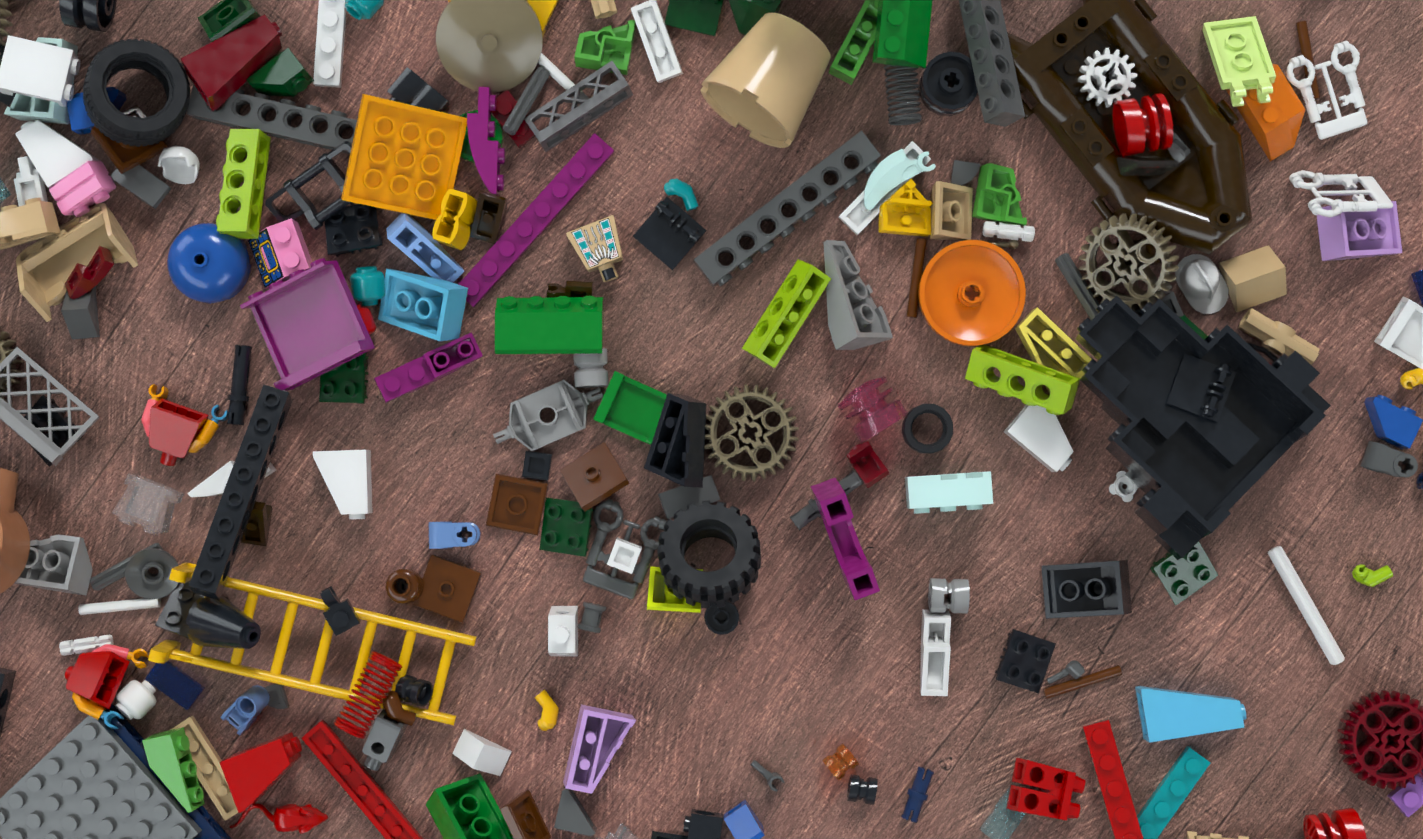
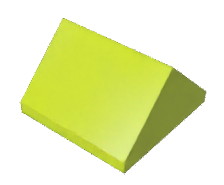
M650 566L647 610L701 613V603L696 602L692 606L686 603L685 597L682 599L677 598L673 594V588L668 589L665 584L660 567Z

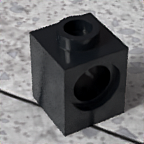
M692 809L691 816L685 815L683 832H688V839H720L723 813Z

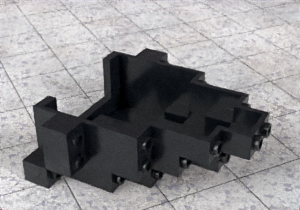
M1116 295L1111 301L1106 298L1096 308L1098 314L1093 320L1087 317L1077 328L1080 333L1075 339L1098 360L1096 362L1092 359L1082 369L1085 375L1080 381L1104 402L1101 408L1120 425L1107 438L1111 443L1106 449L1129 470L1125 475L1145 493L1136 503L1140 507L1134 513L1157 533L1154 539L1174 558L1179 560L1200 539L1211 534L1231 514L1229 510L1295 442L1307 436L1326 416L1324 412L1331 405L1309 386L1320 373L1296 351L1289 356L1284 353L1271 365L1228 325L1221 331L1216 327L1204 340L1160 299L1154 305L1148 302L1138 313L1141 316L1140 318ZM1184 354L1218 366L1221 363L1229 365L1231 367L1230 370L1236 372L1219 422L1167 404Z

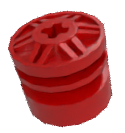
M1162 93L1154 94L1152 98L1149 95L1143 96L1140 106L1134 98L1114 102L1112 113L1113 129L1118 149L1123 157L1143 153L1145 143L1151 152L1158 150V148L1161 150L1171 148L1173 143V121L1168 101Z
M1354 808L1333 810L1331 819L1324 812H1320L1317 816L1315 814H1308L1304 817L1303 830L1305 839H1367L1363 823Z

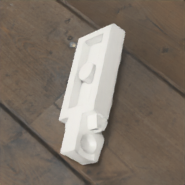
M29 156L17 158L20 172L16 173L14 184L18 205L23 206L26 200L32 198H41L42 201L48 202L45 182Z

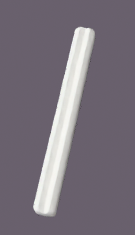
M1281 546L1272 548L1268 551V555L1329 663L1337 665L1345 660L1344 655Z

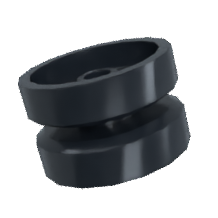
M59 0L61 20L68 27L83 28L86 25L90 30L106 32L113 22L117 0Z
M945 52L937 55L928 63L919 81V94L928 110L941 116H953L962 113L971 105L978 93L971 58L959 52ZM948 82L952 83V88L948 87Z

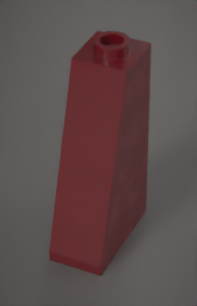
M264 14L181 58L188 78L212 112L218 109L247 81V78L257 72L282 48L280 41L282 32L276 22L271 23Z

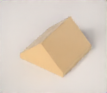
M942 181L934 183L931 189V202L933 204L931 205L930 239L971 240L973 188Z
M1269 245L1218 263L1236 312L1287 295L1286 267Z

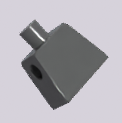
M385 709L376 717L362 750L364 754L368 755L364 765L374 771H378L382 763L388 762L396 751L407 728V724L389 719Z

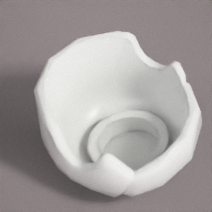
M176 145L165 148L158 162V167H161V165L163 167V176L172 182L186 185L194 183L197 179L200 167L199 159L188 148Z

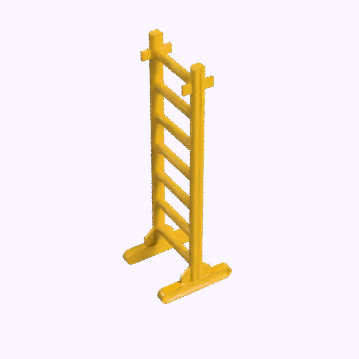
M186 562L172 568L169 580L180 583L190 581L196 564ZM228 577L225 587L248 592L243 612L252 620L259 595L288 602L271 670L266 671L241 665L245 649L234 648L231 661L228 662L201 655L203 647L192 643L190 652L180 650L181 643L174 640H164L151 648L148 657L149 661L164 664L173 659L356 702L348 696L353 695L370 705L376 706L351 690L354 689L360 692V689L355 687L354 684L362 686V683L357 681V679L363 680L364 678L360 673L365 674L363 668L367 667L366 662L369 659L377 624L406 630L398 661L403 668H401V671H396L398 676L394 677L395 682H393L391 691H395L397 682L407 673L417 633L445 639L433 687V695L428 709L401 703L404 710L416 713V717L454 726L456 715L438 711L456 642L474 646L477 637L353 607L359 619L366 620L367 623L350 689L346 690L321 684L333 636V630L327 620H325L310 681L281 674L298 605L324 611L329 607L322 599ZM364 694V695L368 696L369 698H372V699H374V700L380 701V700H378L376 697H374V696H372V695Z

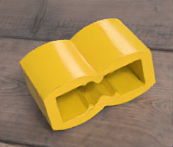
M449 189L442 200V214L437 218L433 227V239L445 246L462 250L470 237V225L474 221L478 200L467 193Z

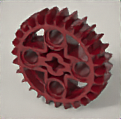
M1381 690L1380 695L1377 692H1371V700L1367 696H1361L1362 705L1352 702L1356 710L1354 712L1345 710L1350 718L1348 720L1340 719L1346 727L1345 729L1337 730L1344 734V738L1338 739L1337 742L1345 745V748L1339 750V753L1348 755L1343 762L1347 765H1352L1349 771L1354 774L1358 773V779L1362 781L1367 779V784L1371 786L1376 784L1381 789H1385L1387 785L1388 788L1395 790L1396 784L1406 788V780L1416 784L1415 775L1423 778L1421 771L1423 769V706H1419L1420 701L1414 698L1410 700V695L1403 693L1400 696V693L1397 691H1391L1390 694L1386 690ZM1394 706L1400 709L1387 718L1379 710V707ZM1373 713L1375 720L1372 725L1368 726L1366 724L1367 716ZM1411 716L1412 723L1408 728H1405L1404 720L1406 717ZM1360 728L1367 738L1356 746L1357 731ZM1420 733V743L1417 751L1410 741ZM1371 751L1373 758L1371 762L1365 763L1364 757L1367 752ZM1409 753L1410 761L1407 765L1403 766L1402 758ZM1388 761L1398 770L1394 773L1377 771Z

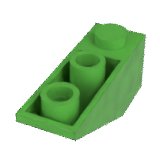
M184 727L155 733L142 740L149 767L188 813L205 804L203 800L204 793L199 785L196 774L197 767L192 760L189 749L190 742L185 734Z

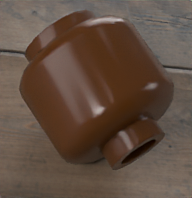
M399 569L389 575L386 581V591L391 600L397 603H411L421 596L424 584L417 572L411 569Z

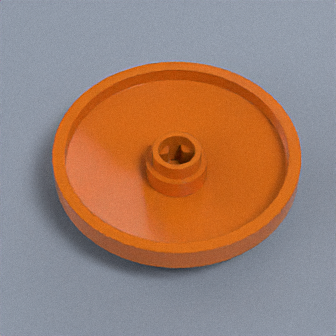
M964 240L948 245L929 261L920 279L918 297L921 312L926 322L939 336L961 346H980L998 340L1014 327L1024 308L1026 288L1019 266L1006 251L989 242Z

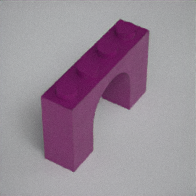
M836 478L810 486L843 579L854 600L879 592L880 589L873 569L856 535L851 520L854 516L843 488Z

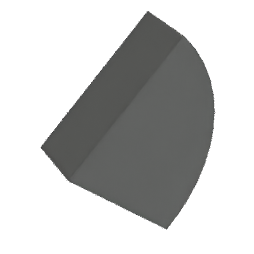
M1173 132V143L1168 150L1174 160L1180 163L1191 152L1178 135Z
M954 160L950 183L961 186L967 184L976 176L980 164Z
M273 684L264 687L270 696L268 706L276 709L290 707L283 685Z

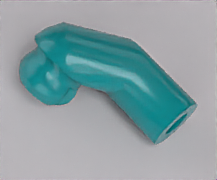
M677 178L670 179L669 182L665 183V193L668 196L677 195L682 197L687 211L699 207L691 185Z

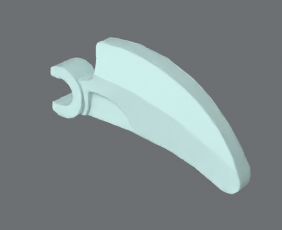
M900 149L882 160L872 171L866 183L864 207L868 210L873 209L881 198L902 182L921 172L933 170L936 167L935 164L926 167L922 163L923 158L928 156L929 152H923L918 155L917 159L909 160L904 150Z

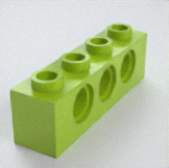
M230 129L229 138L226 141L227 156L226 163L223 166L224 180L219 194L221 203L220 211L216 218V226L219 233L234 236L238 239H258L271 141V137L260 129Z
M798 259L742 349L761 362L775 368L831 278L815 266Z
M980 345L972 349L965 379L972 381L973 385L977 387H989L997 390V393L1001 396L1019 398L1022 403L1029 406L1038 405L1046 408V411L1053 415H1063L1072 409L1080 378L987 345ZM994 367L1000 371L1001 377L995 375ZM1018 376L1024 379L1025 386L1018 382ZM1042 385L1049 388L1050 395L1043 392Z

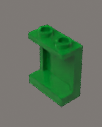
M614 371L593 420L651 445L667 394Z

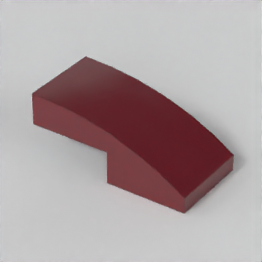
M99 246L87 266L79 263L76 264L65 282L71 299L75 300L90 291L111 270L115 263L109 249Z

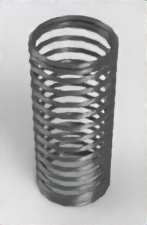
M885 64L884 70L886 72L884 75L887 77L885 79V82H887L885 87L888 94L886 99L889 100L887 105L890 106L887 109L890 112L888 114V123L890 125H910L921 122L922 115L915 113L921 110V108L916 107L921 104L916 101L920 97L915 96L920 91L911 90L919 87L918 84H911L919 80L918 78H912L918 75L917 72H912L918 68ZM889 66H890V67H897V68H893V69H890V70H889V69H886V68L889 67ZM889 72H891V73H898V74H893V75H891V76H890V75H887ZM890 78L898 79L894 81H887ZM890 84H896V85H898V86H894V87H888V85H890ZM890 90H903L894 93H889ZM891 96H903L894 99L889 98ZM891 102H903L895 105L889 104ZM891 108H903L895 111L890 110ZM894 113H896V114H903V115H897V116H890V115H892V114H894Z

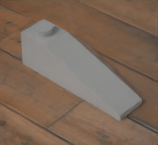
M835 240L823 242L825 274L831 278L826 286L828 327L835 349L856 350L892 339L893 336L886 314L881 306L877 308L870 296V293L873 291L870 285L865 286L858 274L860 267L846 242Z
M58 534L50 536L48 539L30 541L28 561L22 574L14 584L86 596L93 569L84 539Z

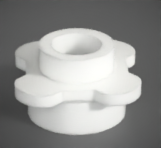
M1119 471L1116 474L1115 482L1109 486V492L1113 495H1119L1124 502H1130L1133 499V494L1139 487L1125 475V471ZM1123 484L1127 485L1126 489L1122 488Z

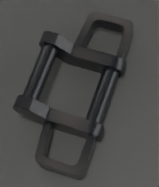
M345 141L328 154L324 153L319 157L317 163L295 179H289L284 182V186L266 199V207L279 222L291 218L294 220L305 214L310 225L315 230H318L324 225V221L348 204H354L353 202L341 200V197H339L318 213L313 203L300 189V187L326 170L337 183L341 192H343L346 176L332 158L343 150L351 153L352 144L349 141ZM286 191L300 207V209L289 215H283L273 202Z

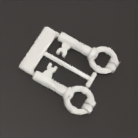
M1348 41L1334 45L1331 61L1317 64L1314 67L1310 60L1300 55L1291 58L1287 66L1286 77L1292 85L1301 90L1310 122H1316L1314 125L1320 140L1365 126L1368 123L1362 106H1365V101L1355 72L1359 64L1360 53ZM1350 51L1353 57L1352 64L1342 66L1337 58L1338 54ZM1332 64L1337 71L1345 75L1348 82L1350 94L1338 97L1339 100L1343 101L1340 104L1341 107L1354 103L1355 109L1359 108L1358 112L1341 116L1327 66ZM1305 65L1309 72L1308 78L1301 79L1300 81L1296 80L1293 69ZM1315 69H1322L1337 119L1322 124L1317 122L1321 120L1320 114L1332 109L1327 107V104H1330L1329 101L1316 104L1311 88L1312 81L1315 78Z
M1301 170L1291 174L1289 177L1295 188L1311 190L1316 198L1308 203V208L1314 215L1331 218L1342 212L1377 211V208L1390 209L1393 207L1391 200L1372 176L1358 177L1357 174L1323 175L1322 173ZM1307 177L1313 179V182L1306 183L1303 181L1302 178ZM1357 182L1361 183L1365 190H1357ZM1323 185L1345 186V190L1317 191V188ZM1353 195V201L1333 200L1322 196ZM1364 195H1369L1373 201H1367ZM1321 205H1330L1332 210H1324Z

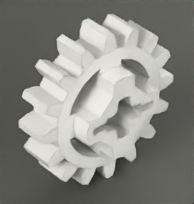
M1105 48L1102 55L1098 50L1095 51L1093 59L1088 56L1084 60L1087 66H1081L1079 69L1084 74L1078 78V82L1084 83L1080 92L1087 91L1089 95L1086 100L1089 101L1095 98L1096 106L1105 101L1106 108L1112 105L1113 101H1120L1122 97L1127 99L1131 95L1128 90H1133L1136 87V84L1131 82V80H1134L1137 74L1130 71L1135 64L1126 63L1128 55L1122 58L1119 57L1120 50L1118 49L1113 54H1110L1109 48ZM1107 61V64L1103 67H1094L1099 62ZM1110 69L1109 79L1111 81L1105 86L1106 77L1104 75ZM1091 81H1094L1097 90L1094 88ZM1112 88L1116 90L1121 89L1119 92L1115 94L1108 95V92Z

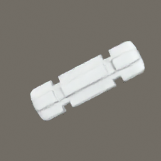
M985 221L982 233L985 237L997 235V238L1018 240V238H1022V241L1031 242L1035 236V228L1024 225V228H1021L1017 224L1000 222L999 225H996V222Z
M109 634L99 636V638L95 636L76 639L74 642L73 640L62 641L59 644L61 655L65 656L74 653L92 652L104 644L114 645L112 635Z

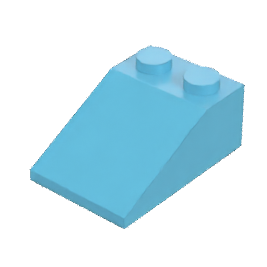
M390 268L386 269L384 279L385 296L381 299L378 320L437 341L454 340L460 337L468 292L467 287L446 280Z

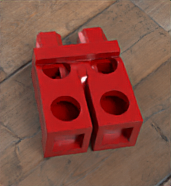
M1016 758L1012 782L1038 787L1040 790L1036 791L1011 785L1006 809L1066 821L1067 818L1079 817L1080 804L1072 803L1071 796L1072 792L1082 794L1086 783L1084 779L1076 776L1075 772Z

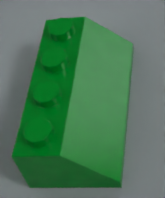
M879 0L872 63L926 68L933 0Z
M507 296L497 298L495 308V354H602L604 335L603 297L559 296L542 298L540 296H533L530 298H515Z
M481 773L434 789L426 803L443 839H514Z

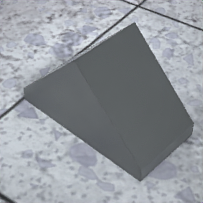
M96 286L75 300L71 299L68 291H66L61 312L71 338L76 340L100 337Z
M564 787L554 828L587 836L594 835L597 828L574 791Z

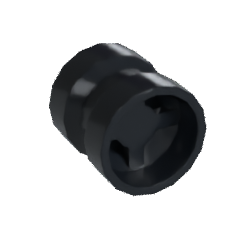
M405 675L397 682L395 692L398 693L400 701L411 702L416 706L424 707L432 698L433 685L430 681L424 679L417 680L414 676Z
M851 774L848 783L847 801L856 802L863 798L866 804L874 805L878 779L869 777L864 781L859 775Z

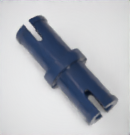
M921 766L917 768L912 788L908 789L907 794L909 797L901 815L902 818L908 820L911 810H913L910 819L911 822L915 823L918 822L923 802L927 801L928 795L926 793L934 775V771L927 769L925 777L922 779L925 768Z

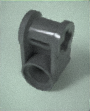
M1368 441L1360 465L1375 472L1405 478L1414 475L1418 469V463L1414 456L1373 441ZM1399 461L1406 465L1405 470L1398 466Z

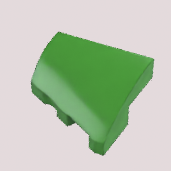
M629 20L627 25L612 28L610 25L603 27L597 32L587 31L580 33L574 56L576 67L598 70L613 61L620 73L627 75L636 22Z
M992 163L980 166L972 217L1020 226L1027 224L1026 217H1022L1018 202L1022 200L1019 191L1015 187L1016 178L1012 168Z

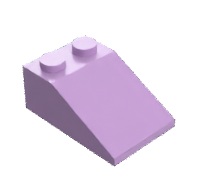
M1391 201L1393 207L1390 209L1377 208V211L1342 212L1331 218L1317 215L1322 261L1402 253L1396 201ZM1331 206L1322 207L1324 210H1332Z

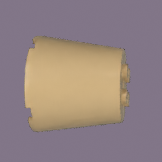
M766 13L705 78L701 84L703 85L701 93L712 109L735 128L739 124L751 131L749 137L769 146L786 148L794 140L831 59L830 52L825 44L801 23L782 14Z

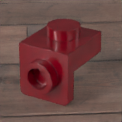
M869 441L857 444L846 455L851 466L867 488L889 475L888 469L874 452Z

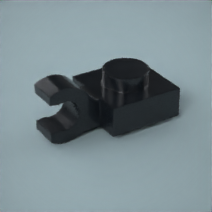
M332 586L321 591L320 596L329 607L323 612V615L335 636L360 624L361 621L348 598L340 602Z

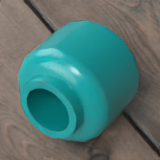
M345 0V9L355 19L367 20L371 19L383 6L384 0Z
M376 266L356 268V272L350 276L353 299L362 301V306L377 305L378 300L385 296L383 272L377 270Z

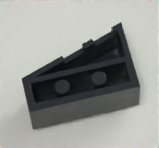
M667 393L644 469L684 487L703 488L706 403L687 395Z

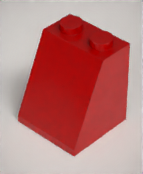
M292 732L233 754L219 762L238 813L245 811L255 804L301 757L302 746L297 736L294 737Z

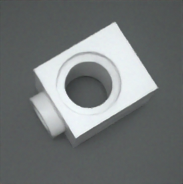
M617 537L607 565L632 574L642 547Z

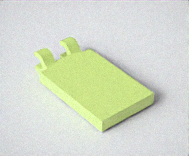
M1256 16L1204 23L1202 31L1221 90L1230 89L1232 106H1244L1242 97H1246V90L1257 89L1259 103L1270 102L1269 94L1273 93L1271 83L1275 82L1276 74Z

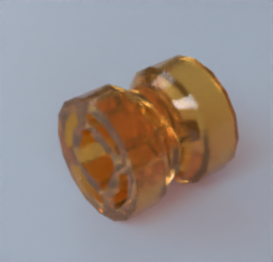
M843 743L836 748V752L833 755H827L822 759L837 780H841L847 770L854 769L859 765V762Z

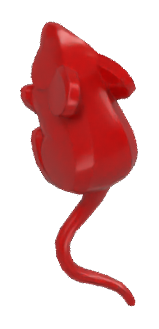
M253 804L243 812L239 820L231 825L230 828L238 826L247 814L255 808L263 811L265 816L274 823L276 831L279 832L299 831L300 834H303L326 821L328 815L312 807L311 804H306L305 806H298L296 804L279 806L276 808L274 815L265 806Z

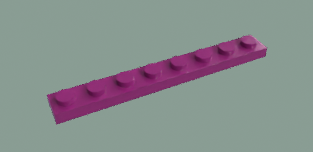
M595 133L458 284L468 288L466 301L474 308L613 155L614 150Z

